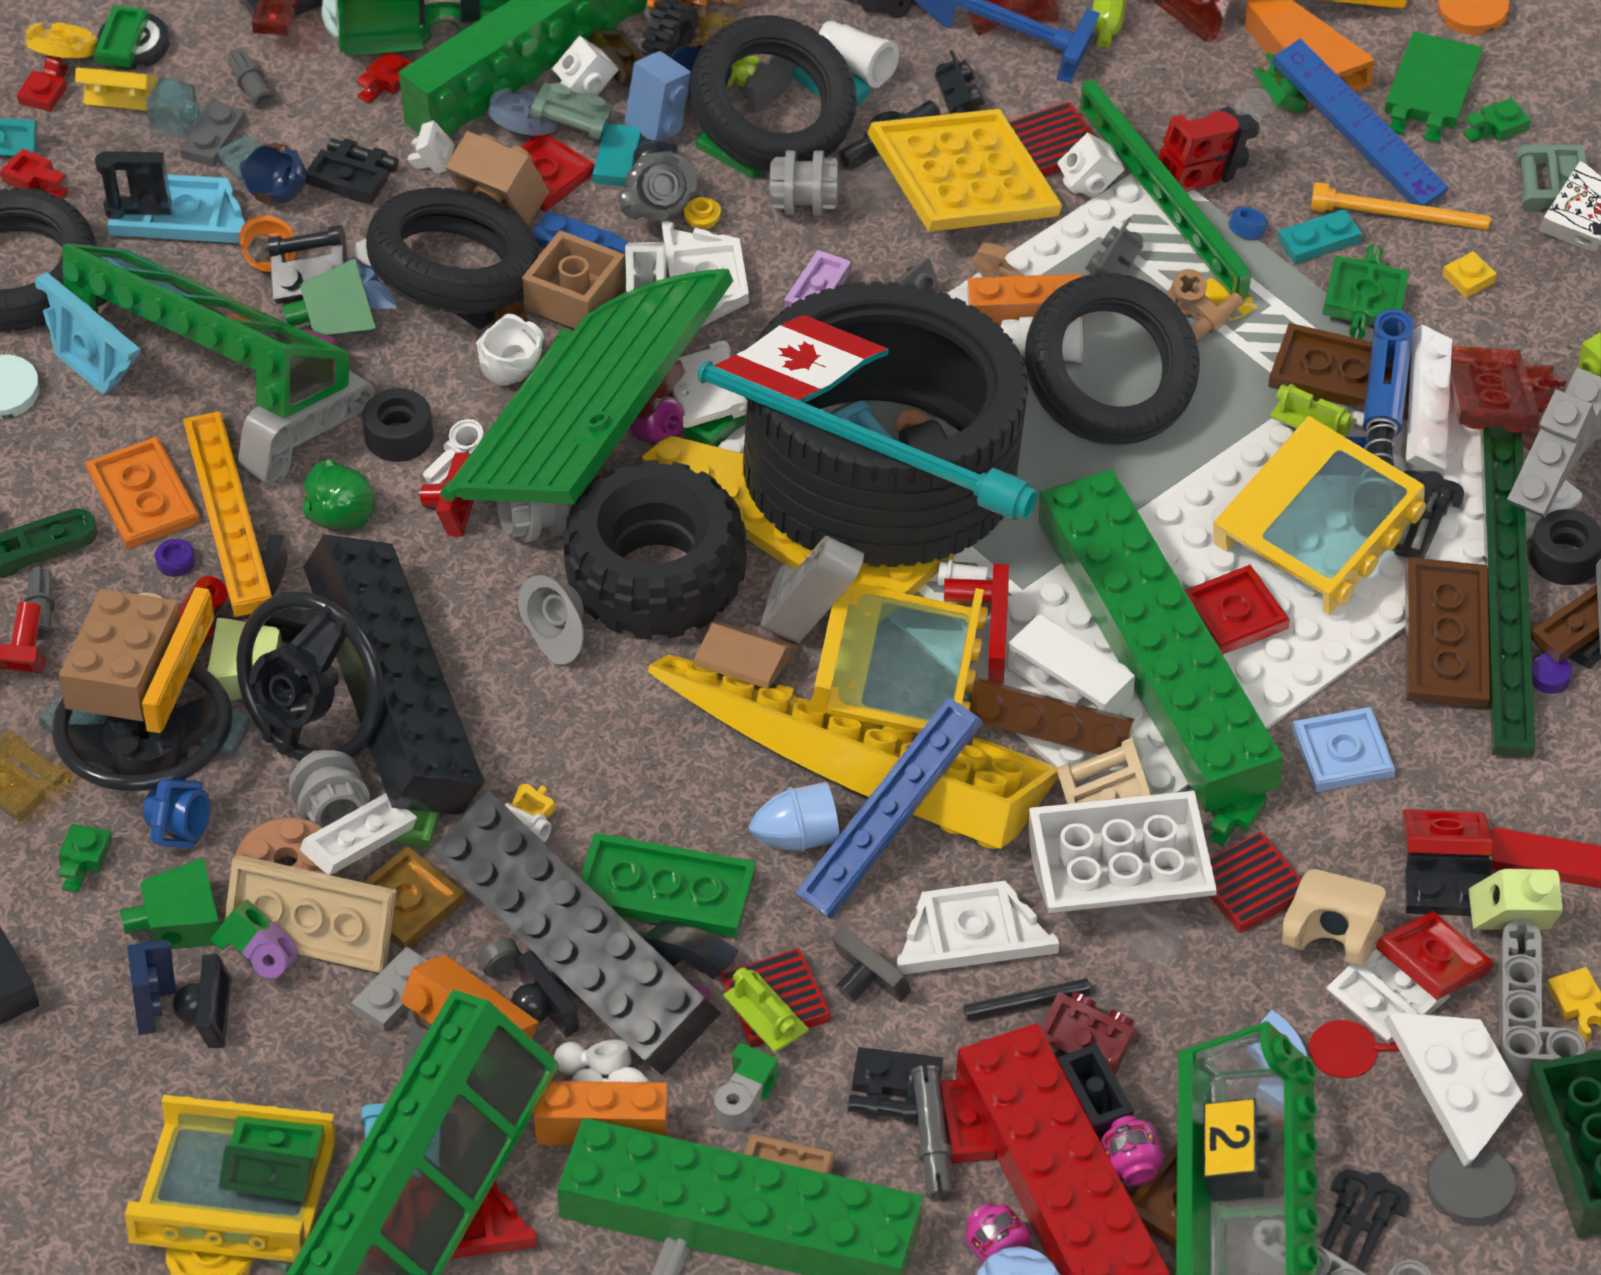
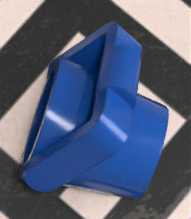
M162 779L159 781L157 789L150 790L145 799L143 816L147 826L151 827L150 839L154 844L163 847L194 848V842L204 833L210 816V799L206 790L202 789L203 782ZM165 832L174 834L180 839L164 838Z

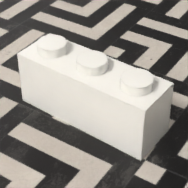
M1038 614L1009 642L1008 668L1053 698L1114 714H1120L1133 701L1135 675L1125 665L1112 661L1100 653L1092 644L1081 641L1067 632L1061 624L1052 622L1041 614Z

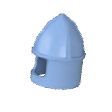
M827 782L798 788H786V791L773 796L756 812L748 826L749 832L761 843L780 850H798L799 853L804 852L805 849L833 844L839 837V826L829 785Z

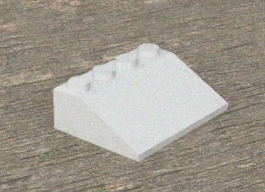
M1195 791L1029 808V846L1034 872L1048 913L1216 895V885Z

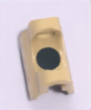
M1318 869L1307 871L1284 917L1282 946L1303 950L1310 941L1318 938H1331L1345 945L1346 954L1344 962L1360 967L1365 966L1379 938L1384 933V926L1377 922V919L1386 899V890L1376 884Z

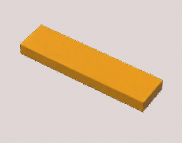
M195 587L143 699L142 707L147 731L161 733L164 730L214 620L209 589Z

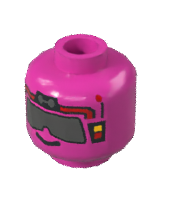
M1126 1116L1115 1120L1111 1124L1112 1128L1104 1134L1101 1143L1118 1177L1127 1185H1139L1152 1180L1157 1176V1170L1164 1163V1153L1156 1128L1148 1121L1137 1120L1134 1116Z
M984 1204L976 1209L966 1222L965 1242L982 1264L989 1256L1004 1248H1027L1030 1243V1231L1008 1205Z

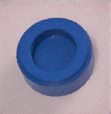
M1249 207L1234 209L1228 222L1229 228L1235 234L1252 240L1262 238L1268 225L1266 217L1261 212Z

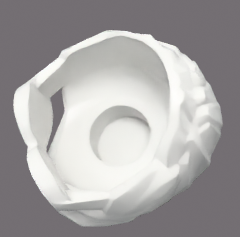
M514 314L504 315L491 328H488L476 342L479 365L484 376L489 381L502 386L521 382L528 378L541 358V347L544 340L542 330L536 324L529 321L524 322Z

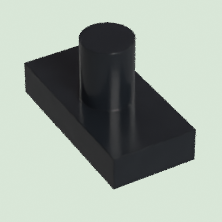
M842 927L832 937L839 955L853 965L835 985L837 990L852 1003L873 982L900 1003L912 992L902 972L845 927Z

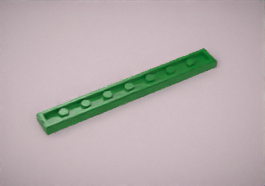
M1092 79L1082 83L1080 110L1103 139L1111 144L1116 155L1230 295L1238 293L1242 296L1243 300L1248 298L1252 272L1095 80Z

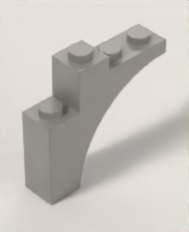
M1576 368L1565 393L1557 389L1555 390L1539 423L1540 431L1507 499L1509 504L1543 518H1546L1560 488L1578 459L1593 442L1601 440V377L1580 368Z

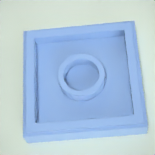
M1372 707L1293 721L1292 730L1315 792L1394 778L1395 768Z

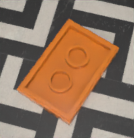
M158 436L85 462L86 470L126 549L200 523L199 514Z

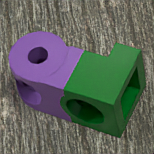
M248 899L232 910L210 939L222 951L228 946L233 945L245 957L251 960L254 970L264 978L272 979L280 976L295 964L298 958V949L292 938Z

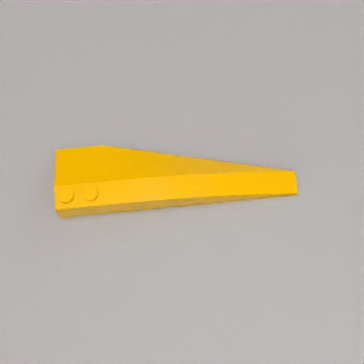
M669 654L650 664L648 673L747 737L823 777L868 797L871 796L919 734L810 710L812 698L807 700L793 696L794 688L778 684L776 689H766L726 675L724 677L719 676L717 672L693 665L694 661ZM974 737L972 746L966 745L912 815L940 825V828L947 833L963 834L976 839L977 843L983 847L1001 849L1018 837L1029 821V808L1038 807L1059 777L1057 767L993 742Z

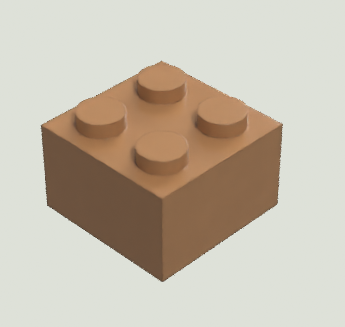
M467 131L445 166L450 177L461 192L470 191L477 193L481 197L486 196L505 205L520 216L528 226L549 193L542 180L541 172L536 169L531 160L532 156L526 150L518 146H513L511 149L501 145L496 138L485 133L479 136Z
M559 230L522 277L524 309L575 329L587 313L621 295L626 289L625 254Z

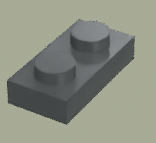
M212 101L181 147V158L215 167L245 122V110Z

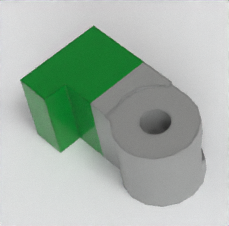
M739 1043L732 1054L733 1076L730 1082L721 1086L714 1096L716 1122L719 1127L729 1132L742 1131L752 1123L779 1079L778 1058L743 1043Z

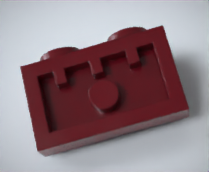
M1076 991L1073 992L1071 997L1058 992L1041 1026L1049 1046L1068 1054L1098 1044L1113 1074L1116 1075L1132 1041L1137 1043L1141 1036L1132 1027L1134 1020L1111 1009L1109 1015H1106L1094 1009L1097 1002Z

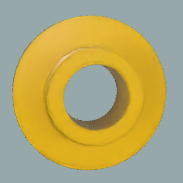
M699 197L692 199L684 207V218L694 229L708 230L714 227L721 217L720 205L710 198Z

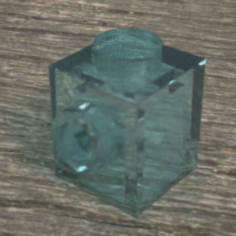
M161 76L146 99L150 129L154 132L184 139L199 116L200 103L197 101L195 86L192 84Z

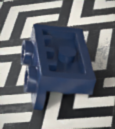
M148 940L140 944L127 945L138 1035L155 1033L154 1017L162 1016L160 996L176 993L169 940Z

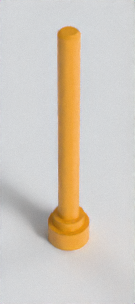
M1315 182L1310 208L1312 212L1325 213V210L1333 211V207L1480 230H1488L1490 228L1491 217L1488 215L1336 193L1335 188H1329L1330 184Z

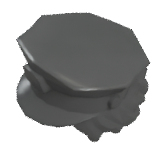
M672 151L641 155L625 177L627 188L622 189L619 193L620 210L625 216L634 220L645 217L651 221H663L669 218L681 217L684 214V207L697 195L698 175L695 166L686 157L675 154Z

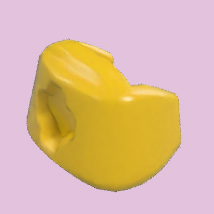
M530 784L519 785L512 802L514 807L530 814L545 815L546 820L557 809L554 800L545 796L548 789L543 785L540 786L538 791Z

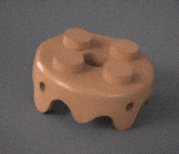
M284 817L258 825L244 837L235 853V856L238 854L277 863L278 860L284 857H293L297 859V862L291 867L326 874L300 851L304 838L323 828L306 819ZM341 870L337 871L331 876L341 878Z

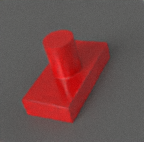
M456 452L454 454L445 483L423 484L420 489L421 504L423 507H437L436 513L448 536L463 537L474 500H463L462 497H456L452 502H449L441 497L440 492L446 483L453 479L470 456L469 452Z

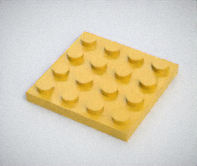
M1000 109L871 122L868 136L928 232L1058 217L1060 214L1061 202Z

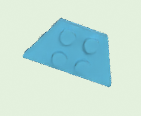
M168 175L173 204L171 215H125L120 219H110L107 225L109 235L239 243L241 227L245 224V221L242 217L239 203L234 198L233 189L228 178Z
M49 273L36 277V288L47 293L50 307L43 310L51 333V342L55 355L101 394L104 395L115 389L139 356L141 349L119 332L112 323L107 322L91 309L86 302L80 300Z

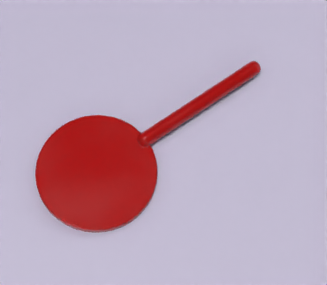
M1334 1020L1321 1025L1314 1031L1309 1041V1054L1315 1066L1329 1076L1342 1079L1355 1078L1368 1072L1375 1064L1378 1052L1400 1051L1396 1043H1376L1374 1036L1369 1030L1356 1022L1348 1020Z

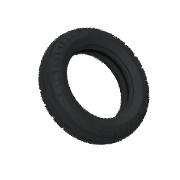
M757 15L736 20L724 26L710 37L700 50L692 69L690 81L691 101L701 128L720 150L726 152L728 156L736 161L745 163L747 166L770 171L771 161L775 157H785L786 150H796L797 161H813L814 151H824L826 158L840 146L853 123L856 110V89L846 60L825 36L820 35L818 31L806 24L803 25L799 21L774 15ZM755 54H768L787 59L802 68L814 81L821 99L820 117L809 127L797 132L778 133L762 129L746 120L732 105L726 91V71L736 61Z
M429 187L400 193L380 206L369 224L366 235L367 256L378 278L401 297L418 305L423 304L427 308L438 311L443 309V312L460 314L462 312L464 314L485 313L512 304L523 296L522 277L539 257L535 237L529 226L520 216L495 200L486 196L481 197L480 194L470 191L461 192L460 189ZM423 232L460 234L488 246L502 261L488 267L476 269L444 266L418 255L403 240Z
M0 189V233L8 231L37 232L54 239L61 248L67 243L97 246L94 233L85 217L66 200L36 189ZM63 253L59 263L49 273L62 285ZM35 282L22 287L0 289V332L23 331L32 329L33 326L45 325L46 320L43 310L50 307L47 293L37 289Z
M1090 274L1076 278L1059 287L1042 303L1034 315L1025 344V364L1028 379L1041 406L1063 428L1081 438L1096 443L1125 445L1141 442L1160 434L1169 428L1186 410L1198 382L1199 350L1194 331L1180 307L1162 290H1159L1147 281L1126 274ZM1098 311L1119 313L1139 323L1151 335L1161 356L1162 375L1155 394L1135 405L1111 406L1098 402L1082 392L1069 376L1063 360L1062 344L1068 325L1085 314Z

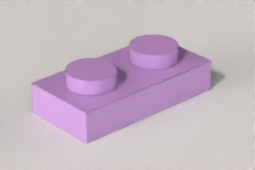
M817 250L784 299V309L787 306L791 307V304L799 299L804 300L807 295L812 293L818 294L823 289L830 287L835 289L836 286L843 285L851 273V261Z

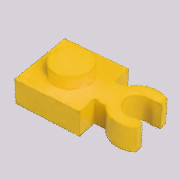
M1587 967L1548 979L1546 988L1564 1020L1576 1017L1579 1021L1577 1032L1583 1037L1585 1042L1590 1041L1592 1032L1588 1025L1596 1024L1601 1027V1010H1599L1601 1009V991Z

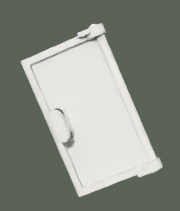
M726 341L709 344L710 349L678 358L667 374L673 396L684 408L683 427L685 428L728 415H732L733 418L746 415L747 400L745 397L709 382L702 384L698 379V370L704 362L712 361L713 365L731 357V349Z

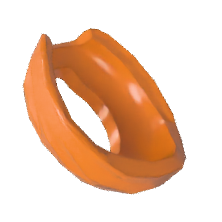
M260 215L248 219L241 227L239 235V245L245 260L259 271L271 272V261L257 263L250 256L248 248L251 241L258 236L273 237L280 235L283 239L295 237L291 227L283 220L274 216ZM297 252L286 253V262L294 261Z

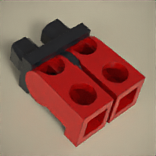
M1230 106L1221 108L1220 111L1211 112L1208 117L1188 120L1183 114L1172 116L1163 140L1165 146L1161 147L1158 159L1185 192L1213 185L1219 182L1220 179L1226 183L1234 179L1237 168L1247 165L1250 155L1245 145L1247 139L1257 137L1260 125L1250 114L1238 116Z

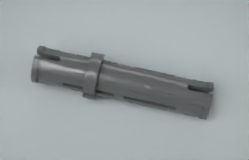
M927 1065L928 1083L924 1082L923 1066L913 1068L911 1076L914 1083L921 1138L918 1158L924 1163L926 1197L934 1199L938 1198L937 1181L941 1182L943 1198L954 1195L949 1158L953 1156L952 1146L947 1144L939 1067Z

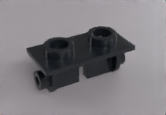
M953 49L950 50L953 61L938 65L935 72V79L944 96L949 114L982 111L980 106L985 104V101L977 85H971L970 81L975 79V75L968 61L965 59L960 62Z

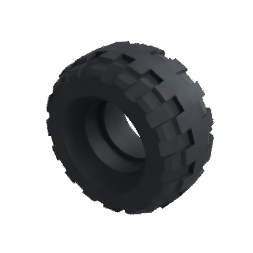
M658 460L642 461V465L628 467V464L612 469L611 474L605 479L598 477L587 486L586 491L582 493V496L572 506L566 518V531L563 532L564 564L569 585L578 592L583 601L584 610L594 619L601 617V623L605 624L606 628L622 634L625 630L633 632L636 638L652 639L653 635L667 634L669 639L683 636L687 629L694 626L697 629H701L713 621V618L717 616V611L724 612L738 594L739 582L744 580L747 562L746 532L739 506L726 489H722V486L716 482V479L704 471H700L699 474L695 473L690 469V465L675 461L672 465L659 464ZM650 545L671 546L687 554L679 559L658 564L639 563L625 559L634 550Z

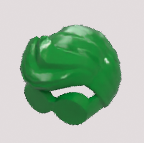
M327 459L316 463L304 481L307 497L303 502V511L307 520L315 522L321 527L336 530H352L368 523L373 508L376 506L375 494L368 478L360 471L341 466L334 460Z

